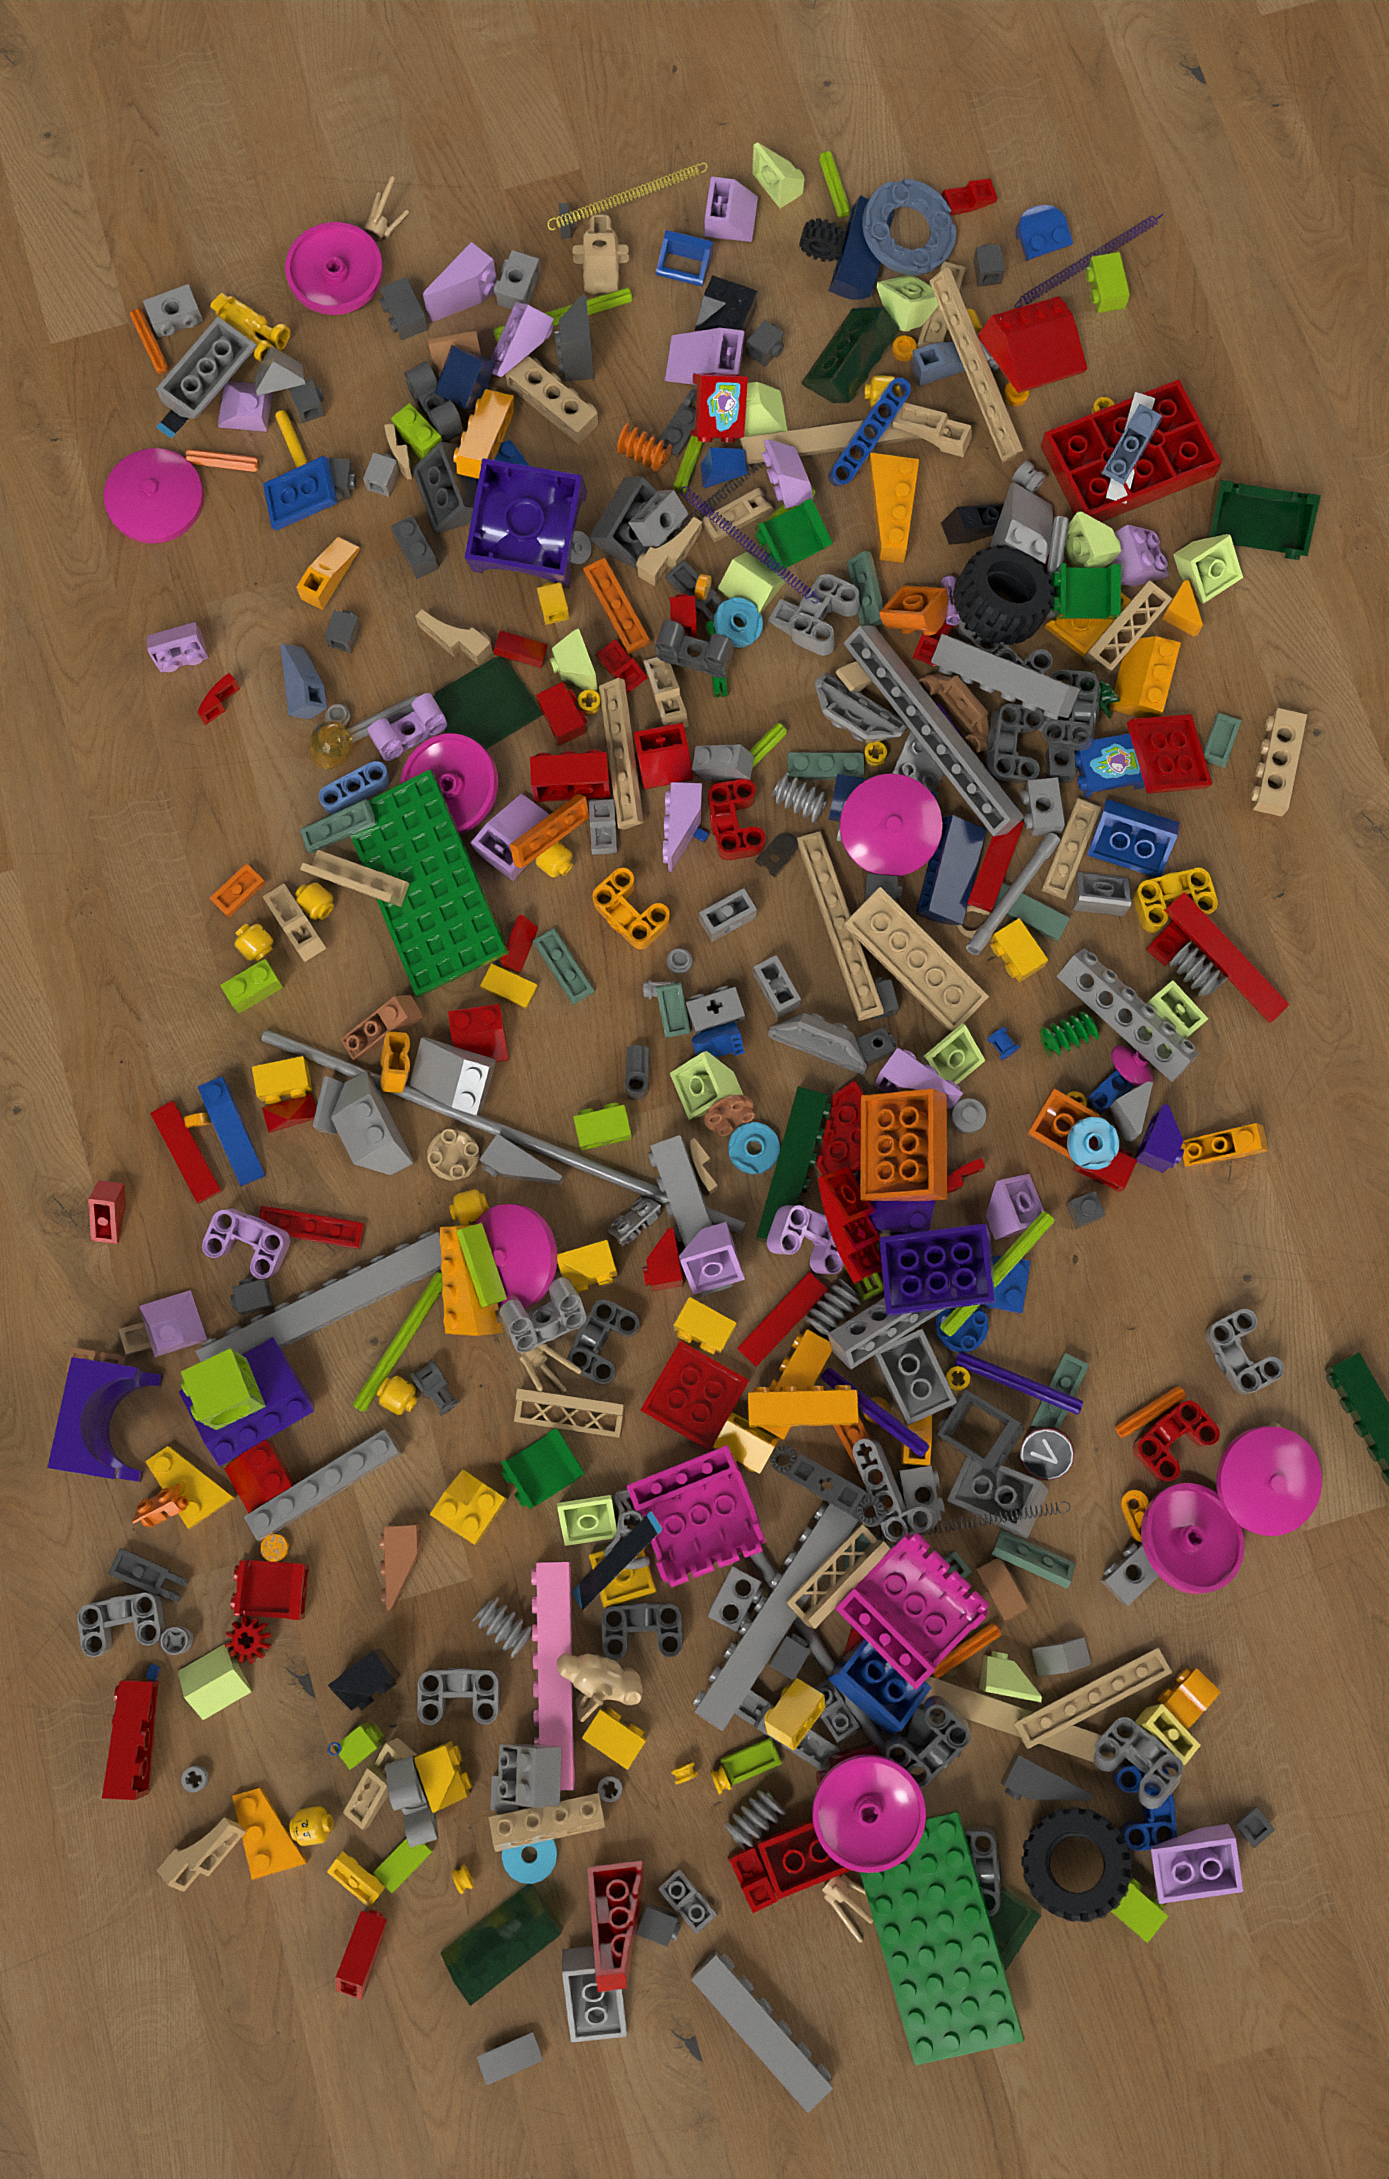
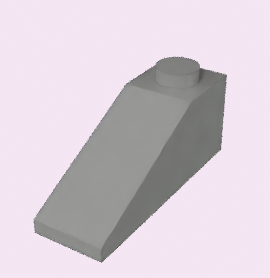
M496 1134L479 1159L484 1165L482 1169L493 1177H496L498 1174L508 1179L560 1185L564 1181L562 1175L499 1134Z

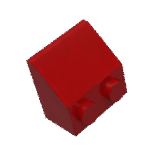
M500 1004L448 1011L454 1047L495 1059L496 1062L509 1061L503 1013Z
M668 1228L647 1257V1266L642 1267L645 1286L651 1285L652 1292L683 1286L674 1228Z
M266 1439L242 1453L224 1468L248 1513H251L296 1485L273 1442Z

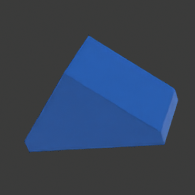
M710 447L700 464L704 488L748 474L747 457L744 449Z

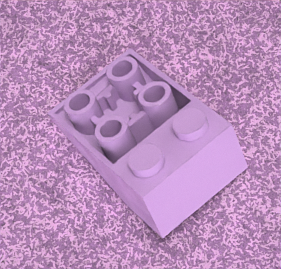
M715 328L672 335L665 381L697 385L692 383L693 373L740 374L744 348V331Z
M671 782V791L665 792L664 839L668 840H663V863H668V872L674 870L694 837V833L701 825V783Z
M521 793L482 828L471 842L473 850L514 882L525 867L519 868L514 866L510 843L550 814Z
M899 1048L896 1049L882 1068L874 1084L883 1093L934 1088L947 1095V1108L949 1109L955 1107L963 1094L956 1083L951 1080L945 1081L938 1076V1072L933 1067L922 1065L916 1060L913 1053L905 1049L902 1051Z

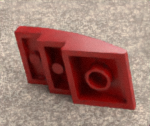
M849 1166L818 1178L829 1230L840 1258L855 1284L882 1271L881 1255L874 1245L880 1240V1236L868 1217L875 1210L870 1201L860 1200L861 1186Z

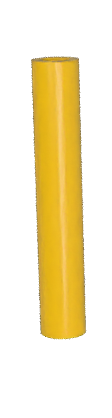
M278 411L275 417L296 468L308 462L287 411Z

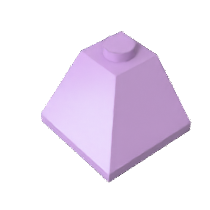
M228 381L223 388L218 427L267 432L273 392L257 396L255 383Z
M1025 1174L996 1181L986 1213L989 1229L993 1233L995 1240L1024 1232L1044 1211L1031 1175Z
M727 1222L701 1229L679 1255L693 1295L745 1280Z
M191 1290L139 1306L155 1357L207 1341Z

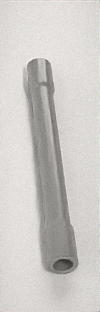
M1048 833L1033 857L982 927L976 931L966 945V949L971 954L978 956L1003 918L1045 860L1051 856L1059 845L1060 838L1056 834Z

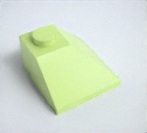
M755 143L753 145L752 174L777 206L782 208L803 194L805 178L799 169H795L791 162L760 143Z
M905 275L877 283V289L888 321L895 324L901 331H910L911 329L921 327L939 306L932 287L914 275Z
M759 382L748 383L744 437L788 431L781 391Z
M1077 512L1068 524L1065 553L1071 568H1104L1111 564L1121 552L1119 539L1115 536L1113 529L1087 514Z
M1229 534L1193 541L1173 554L1181 578L1184 581L1189 580L1193 593L1203 604L1243 578L1231 535Z
M576 629L552 648L553 658L549 660L553 672H559L560 678L564 682L582 690L590 689L598 693L593 665L580 630Z
M707 1051L702 1052L670 1073L689 1120L705 1115L714 1103L725 1097L743 1095L734 1072Z
M992 1651L991 1656L984 1655L979 1683L980 1689L985 1692L1041 1702L1042 1696L1015 1661L1008 1659V1654Z

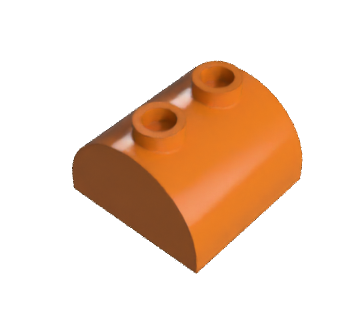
M902 586L880 610L882 623L890 629H901L903 634H909L915 630L923 631V634L927 636L937 633L947 615V589Z
M1053 1089L1027 1134L1073 1161L1067 1148L1068 1134L1072 1126L1086 1117H1099L1100 1115L1060 1091Z

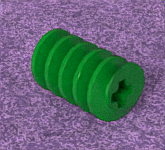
M1082 1011L1077 1014V1017L1071 1015L1068 1017V1021L1061 1019L1058 1025L1055 1023L1050 1024L1049 1030L1046 1027H1042L1039 1031L1040 1041L1049 1058H1051V1051H1054L1057 1056H1061V1047L1070 1052V1043H1073L1077 1049L1080 1048V1039L1086 1045L1089 1044L1090 1035L1096 1041L1099 1040L1094 1020L1089 1014Z

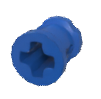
M1005 1026L987 1038V1041L992 1043L999 1052L1001 1061L1007 1059L1021 1048L1019 1044L1015 1045L1007 1034Z

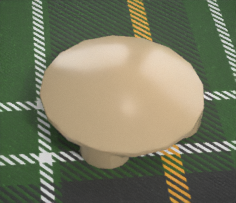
M445 1129L431 1141L427 1151V1161L432 1171L440 1178L448 1181L461 1180L468 1177L476 1169L479 1161V1147L468 1133L458 1129Z

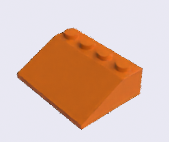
M932 1088L861 1096L860 1200L931 1201L947 1199V1095Z

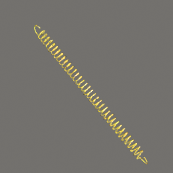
M706 163L696 164V166H697V165L705 164V165H706V169H707V164H706ZM693 165L692 168L688 167V169L685 168L684 170H681L684 172V177L686 180L687 174L685 170H687L689 178H691L689 168H691V172L693 175V167H695L696 174L699 175V171L695 165ZM677 171L676 173H673V174H676V180H677L678 183L680 182L679 177H678V175H677L678 172L680 173V179H681V181H683V180H682V179H683V176H682V174H681V171H680V172ZM657 179V181L660 180V185L662 187L663 182L661 181V179ZM653 180V182H656L657 189L660 190L658 182ZM649 182V184L652 183L653 190L656 192L653 182ZM645 184V185H641L640 190H641L642 196H644V191H643V189H642V186H644L645 193L648 195V190H647V188H646V184ZM637 187V188H633V190H632V191H633V197H634V199H636V194H635V192H634V189H636L637 195H638V193H639L638 187ZM630 190L625 191V199L627 197L626 192H628L629 198L632 201V195L630 194ZM618 193L617 196H616V197H617V202H618V200H619L618 195H620V196H621V201H622V203L624 204L625 201H624V198H623V196H622V193H621V194ZM613 196V197H610V198L613 199V204H614V206L616 207L617 204H616V201H615V199H614V196ZM606 198L605 200H602V201L605 202L606 209L608 210L609 207H608V204H607V202H606V200H607L608 198ZM598 201L597 203H594V204L597 205L598 212L600 213L601 210H600V207H599V205H598V203H599L600 201ZM590 204L589 206H586V207L589 208L590 215L592 216L593 213H592V210H591V208H590V206H591L592 204ZM582 207L581 209H578V210L581 211L582 218L584 219L585 216H584V213H583V211H582V209H583L584 207ZM574 210L573 212H570V213L573 214L574 221L576 222L577 219H576V216L574 215V212H575L576 210ZM566 213L564 216L565 221L567 220L566 215H569V220L573 223L570 213ZM558 216L557 219H556V218L550 219V220L548 221V228H549L550 230H555V229H556V228L551 229V228L549 227V222H550L551 220H553V219H556V220H557V225H558V227L560 228L561 226H560V223H559V221H558V218H561V223H562L563 226H565L564 221H563V219H562V216H561V217Z

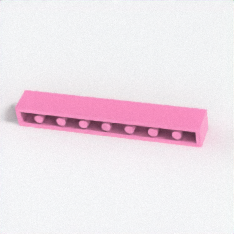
M571 1562L536 1563V1569H532L531 1572L532 1585H537V1596H532V1613H537V1624L532 1626L533 1641H538V1652L533 1653V1670L538 1669V1681H533V1696L538 1698L539 1709H534V1726H539V1738H534V1745L561 1747L560 1790H574L573 1683L561 1676L557 1670V1659L564 1653L572 1655Z

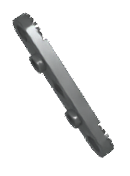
M781 1445L772 1451L773 1453L770 1455L771 1465L781 1475L866 1526H878L884 1521L886 1509L879 1499L791 1447ZM783 1454H790L791 1459L788 1465L779 1466V1457ZM831 1480L830 1483L833 1485L831 1490L828 1488L824 1490L822 1483L824 1481L828 1483ZM869 1506H877L879 1511L876 1517L874 1516L873 1519L866 1518L865 1510Z

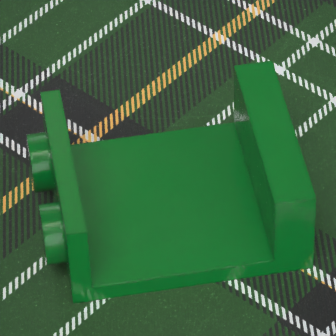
M812 498L765 523H759L755 527L756 532H754L758 545H763L766 554H770L766 562L768 563V560L773 557V560L768 564L769 568L774 560L777 561L771 569L775 568L776 564L780 562L778 568L775 569L776 572H778L782 565V570L833 544Z
M1061 563L1056 568V571H1053L1052 585L1056 586V596H1054L1052 611L1056 612L1055 619H1116L1121 615V564H1111L1107 568H1067L1066 563Z
M554 1428L547 1433L548 1435L509 1460L501 1462L504 1468L500 1472L508 1484L513 1482L518 1492L514 1493L522 1508L527 1505L528 1509H533L586 1475L557 1428Z

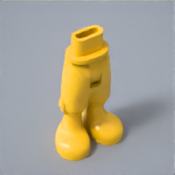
M221 293L210 305L216 311L217 317L257 345V348L254 350V357L259 362L263 361L271 346L282 351L289 341L290 329L285 324H278L273 328L269 327L263 315H259L232 296L227 297ZM255 333L263 335L267 340H261Z

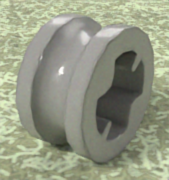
M199 1765L186 1769L181 1777L183 1788L191 1793L204 1789L209 1781L207 1770ZM192 1771H195L196 1775H201L202 1780L198 1782V1787H195L194 1783H189L188 1777L193 1776L191 1774Z
M609 1775L601 1779L597 1791L603 1801L611 1803L619 1799L623 1787L619 1778ZM608 1781H613L615 1783L614 1788L618 1790L617 1794L614 1795L612 1793L611 1797L606 1796V1790L602 1788L604 1783L609 1784Z

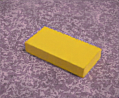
M491 963L480 987L527 1009L538 985Z

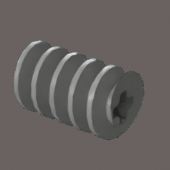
M786 773L777 783L771 799L776 796L777 804H781L785 800L786 809L794 805V813L796 814L803 809V818H808L812 814L811 821L816 823L828 801L824 800L825 792L822 791L818 796H815L816 787L806 791V782L798 787V778L795 777L789 782V773Z
M1189 942L1172 958L1169 966L1179 965L1176 973L1180 975L1186 972L1185 982L1194 980L1191 989L1194 990L1201 987L1198 996H1209L1228 978L1224 977L1218 980L1217 978L1221 971L1218 969L1211 972L1213 963L1210 962L1204 965L1205 954L1196 957L1199 948L1195 947L1189 950L1188 948L1191 944Z
M839 1278L838 1281L841 1287L837 1285L831 1286L834 1295L828 1292L824 1294L827 1303L821 1300L817 1302L820 1311L814 1308L810 1310L813 1319L807 1316L803 1317L821 1335H828L831 1332V1326L838 1328V1318L844 1321L847 1320L844 1314L845 1310L854 1313V1309L851 1306L852 1302L858 1305L862 1304L854 1290Z
M496 1597L481 1609L472 1622L480 1618L478 1627L482 1629L488 1625L486 1635L491 1636L497 1633L494 1642L498 1644L505 1640L503 1650L507 1651L513 1647L511 1657L514 1658L531 1638L529 1635L532 1627L529 1626L522 1630L521 1627L524 1620L520 1619L513 1622L515 1612L513 1611L505 1615L507 1605L504 1604L497 1608L499 1598Z
M758 1790L759 1801L749 1798L748 1800L752 1808L748 1809L741 1806L743 1816L740 1817L734 1813L732 1815L735 1821L734 1825L727 1821L724 1823L729 1834L743 1850H745L743 1843L751 1847L754 1845L752 1835L759 1839L762 1837L760 1827L767 1831L770 1830L768 1819L775 1823L778 1822L776 1812L782 1815L787 1813L769 1791L764 1793Z

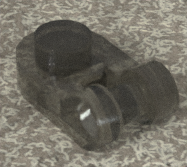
M785 832L777 835L767 848L759 854L755 863L760 867H766L769 870V874L776 878L798 851L797 838L791 833ZM774 854L779 858V861L774 862L770 857Z

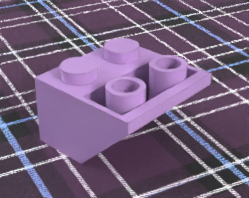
M711 177L705 213V237L752 242L758 196L735 179Z
M769 439L764 440L766 451L762 452L766 467L770 466L766 471L770 483L776 484L773 489L777 500H782L786 509L799 505L810 498L813 500L810 481L796 447Z
M1126 525L1114 533L1119 539L1121 552L1112 564H1121L1122 585L1133 587L1147 583L1149 580L1155 581L1169 576L1168 562L1159 547L1160 540L1154 531Z
M196 622L147 636L148 653L160 672H173L178 667L188 664L197 665L203 660L209 659L202 633Z

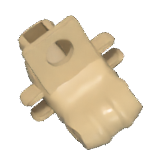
M593 215L589 221L590 229L583 235V245H576L572 249L574 254L573 262L583 264L585 292L593 295L607 294L617 291L619 288V263H627L629 261V255L627 254L628 246L618 244V238L615 231L611 229V219L608 215Z
M564 1653L557 1659L559 1674L572 1682L582 1692L575 1700L578 1720L584 1722L599 1705L602 1706L604 1700H616L626 1705L638 1704L642 1698L643 1687L640 1675L631 1667L621 1668L617 1661L603 1658L598 1654L596 1656L592 1654L576 1656ZM590 1697L589 1704L583 1708L586 1699Z

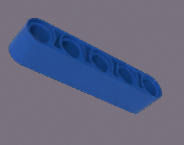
M896 378L884 388L830 468L828 478L832 485L841 487L853 479L908 398L911 387L906 379ZM893 385H898L901 387V397H897L893 394ZM879 406H884L888 409L887 418L879 415ZM866 426L874 430L873 439L865 436L864 428ZM851 447H856L860 451V458L858 460L851 457ZM837 468H842L846 471L845 480H840L836 477Z

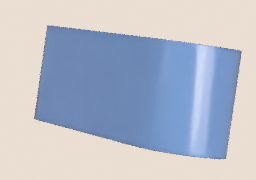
M373 761L326 785L319 792V800L324 810L332 815L385 790L390 784L387 769L383 763ZM375 773L383 774L378 780L371 779ZM352 785H361L359 790L355 792L349 791ZM332 796L338 797L335 803H327L328 798Z

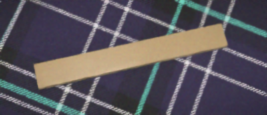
M944 268L929 282L1002 463L1008 462L1020 454L1023 449L950 268Z
M863 420L744 437L740 439L741 449L746 451L747 464L764 462L762 452L766 451L763 441L767 439L796 447L799 457L842 451ZM892 420L876 445L923 438L893 428ZM866 426L864 428L865 436L873 439L874 430Z
M818 831L797 837L796 842L858 1021L884 1013L860 941L843 925L850 917V913L822 833Z
M930 1676L925 1680L932 1688L921 1704H924L931 1696H941L965 1719L1018 1737L1020 1735L1014 1723L1034 1713L1033 1711ZM1072 1725L1038 1744L1094 1762L1095 1745L1103 1735ZM1105 1750L1100 1754L1102 1757L1107 1758L1109 1751Z

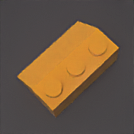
M1158 636L1140 638L1121 660L1114 687V692H1116L1120 701L1111 703L1109 710L1139 718L1160 717L1164 711L1181 642Z

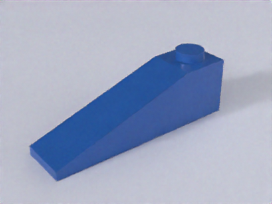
M219 1077L198 1086L207 1112L240 1186L242 1187L266 1177L229 1083L223 1077Z

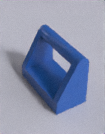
M666 230L656 275L703 287L712 258L713 242ZM668 253L702 261L700 275L664 267Z

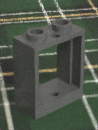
M966 1389L963 1395L960 1394L956 1398L957 1403L952 1406L954 1409L949 1417H944L940 1422L937 1435L943 1442L996 1475L1025 1429L1020 1422ZM972 1405L1006 1425L986 1458L952 1437Z

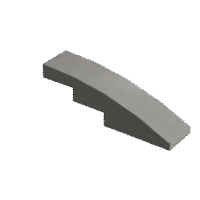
M752 1690L748 1691L734 1714L749 1722L758 1730L820 1770L829 1769V1756L840 1751L837 1746L810 1729L795 1750L790 1749L767 1734L764 1718L769 1708L775 1707V1705Z

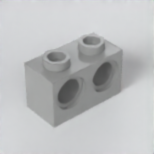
M732 1566L707 1616L737 1632L738 1628L742 1627L751 1616L747 1612L751 1602L757 1604L764 1590L759 1587L761 1581ZM742 1579L747 1580L751 1585L750 1592L745 1596L738 1595L735 1591L736 1583ZM732 1604L738 1608L736 1619L727 1620L723 1617L722 1611L726 1605Z

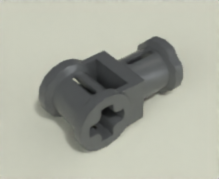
M433 1359L429 1360V1364L419 1372L410 1374L421 1392L428 1399H433L440 1409L439 1414L441 1416L451 1411L461 1402L458 1398L455 1399L447 1388L449 1384L445 1379L446 1377ZM440 1393H441L442 1396L445 1398L446 1403H445V1401L442 1399V1397L440 1396Z

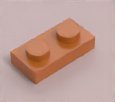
M246 863L210 897V900L229 918L266 882Z

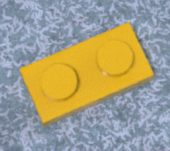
M343 1851L327 1871V1873L369 1908L385 1889V1886L379 1882L377 1877L369 1874L353 1857L348 1856Z

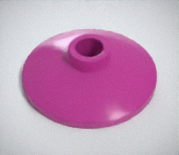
M1117 1045L1112 1049L1111 1058L1113 1064L1126 1080L1138 1087L1146 1082H1154V1072L1148 1060L1142 1054L1126 1045Z

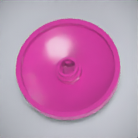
M328 222L306 230L293 242L286 257L285 272L289 287L301 304L321 314L340 315L359 309L373 298L382 281L383 263L377 244L365 231L347 223Z
M161 448L140 450L122 459L110 472L104 487V505L115 527L125 536L143 543H163L184 534L198 519L204 502L203 485L193 465L180 454Z
M441 734L420 744L408 758L402 771L400 784L429 769L432 770L459 834L473 829L488 815L497 795L498 774L491 755L478 742L460 734Z
M900 774L878 775L864 781L848 796L840 814V837L849 857L863 870L871 874L903 876L922 867L935 853L942 834L941 811L932 793L917 780Z
M502 1204L492 1207L484 1212L474 1225L480 1223L483 1225L507 1300L498 1302L499 1310L504 1303L511 1300L520 1301L524 1309L529 1308L544 1297L556 1273L557 1248L553 1233L543 1217L527 1206Z
M1259 1426L1238 1435L1225 1449L1217 1469V1492L1221 1505L1227 1515L1243 1529L1264 1536L1283 1535L1300 1527L1314 1512L1322 1489L1321 1467L1311 1446L1298 1434L1280 1427Z
M1182 1483L1161 1491L1148 1504L1141 1525L1142 1544L1152 1568L1167 1584L1185 1593L1206 1594L1223 1588L1233 1580L1243 1561L1244 1536L1242 1528L1225 1512L1216 1492L1202 1485Z
M867 1754L845 1759L828 1771L821 1780L813 1799L812 1820L820 1844L833 1860L854 1871L875 1873L897 1866L915 1850L924 1831L926 1809L918 1784L903 1766L889 1758Z

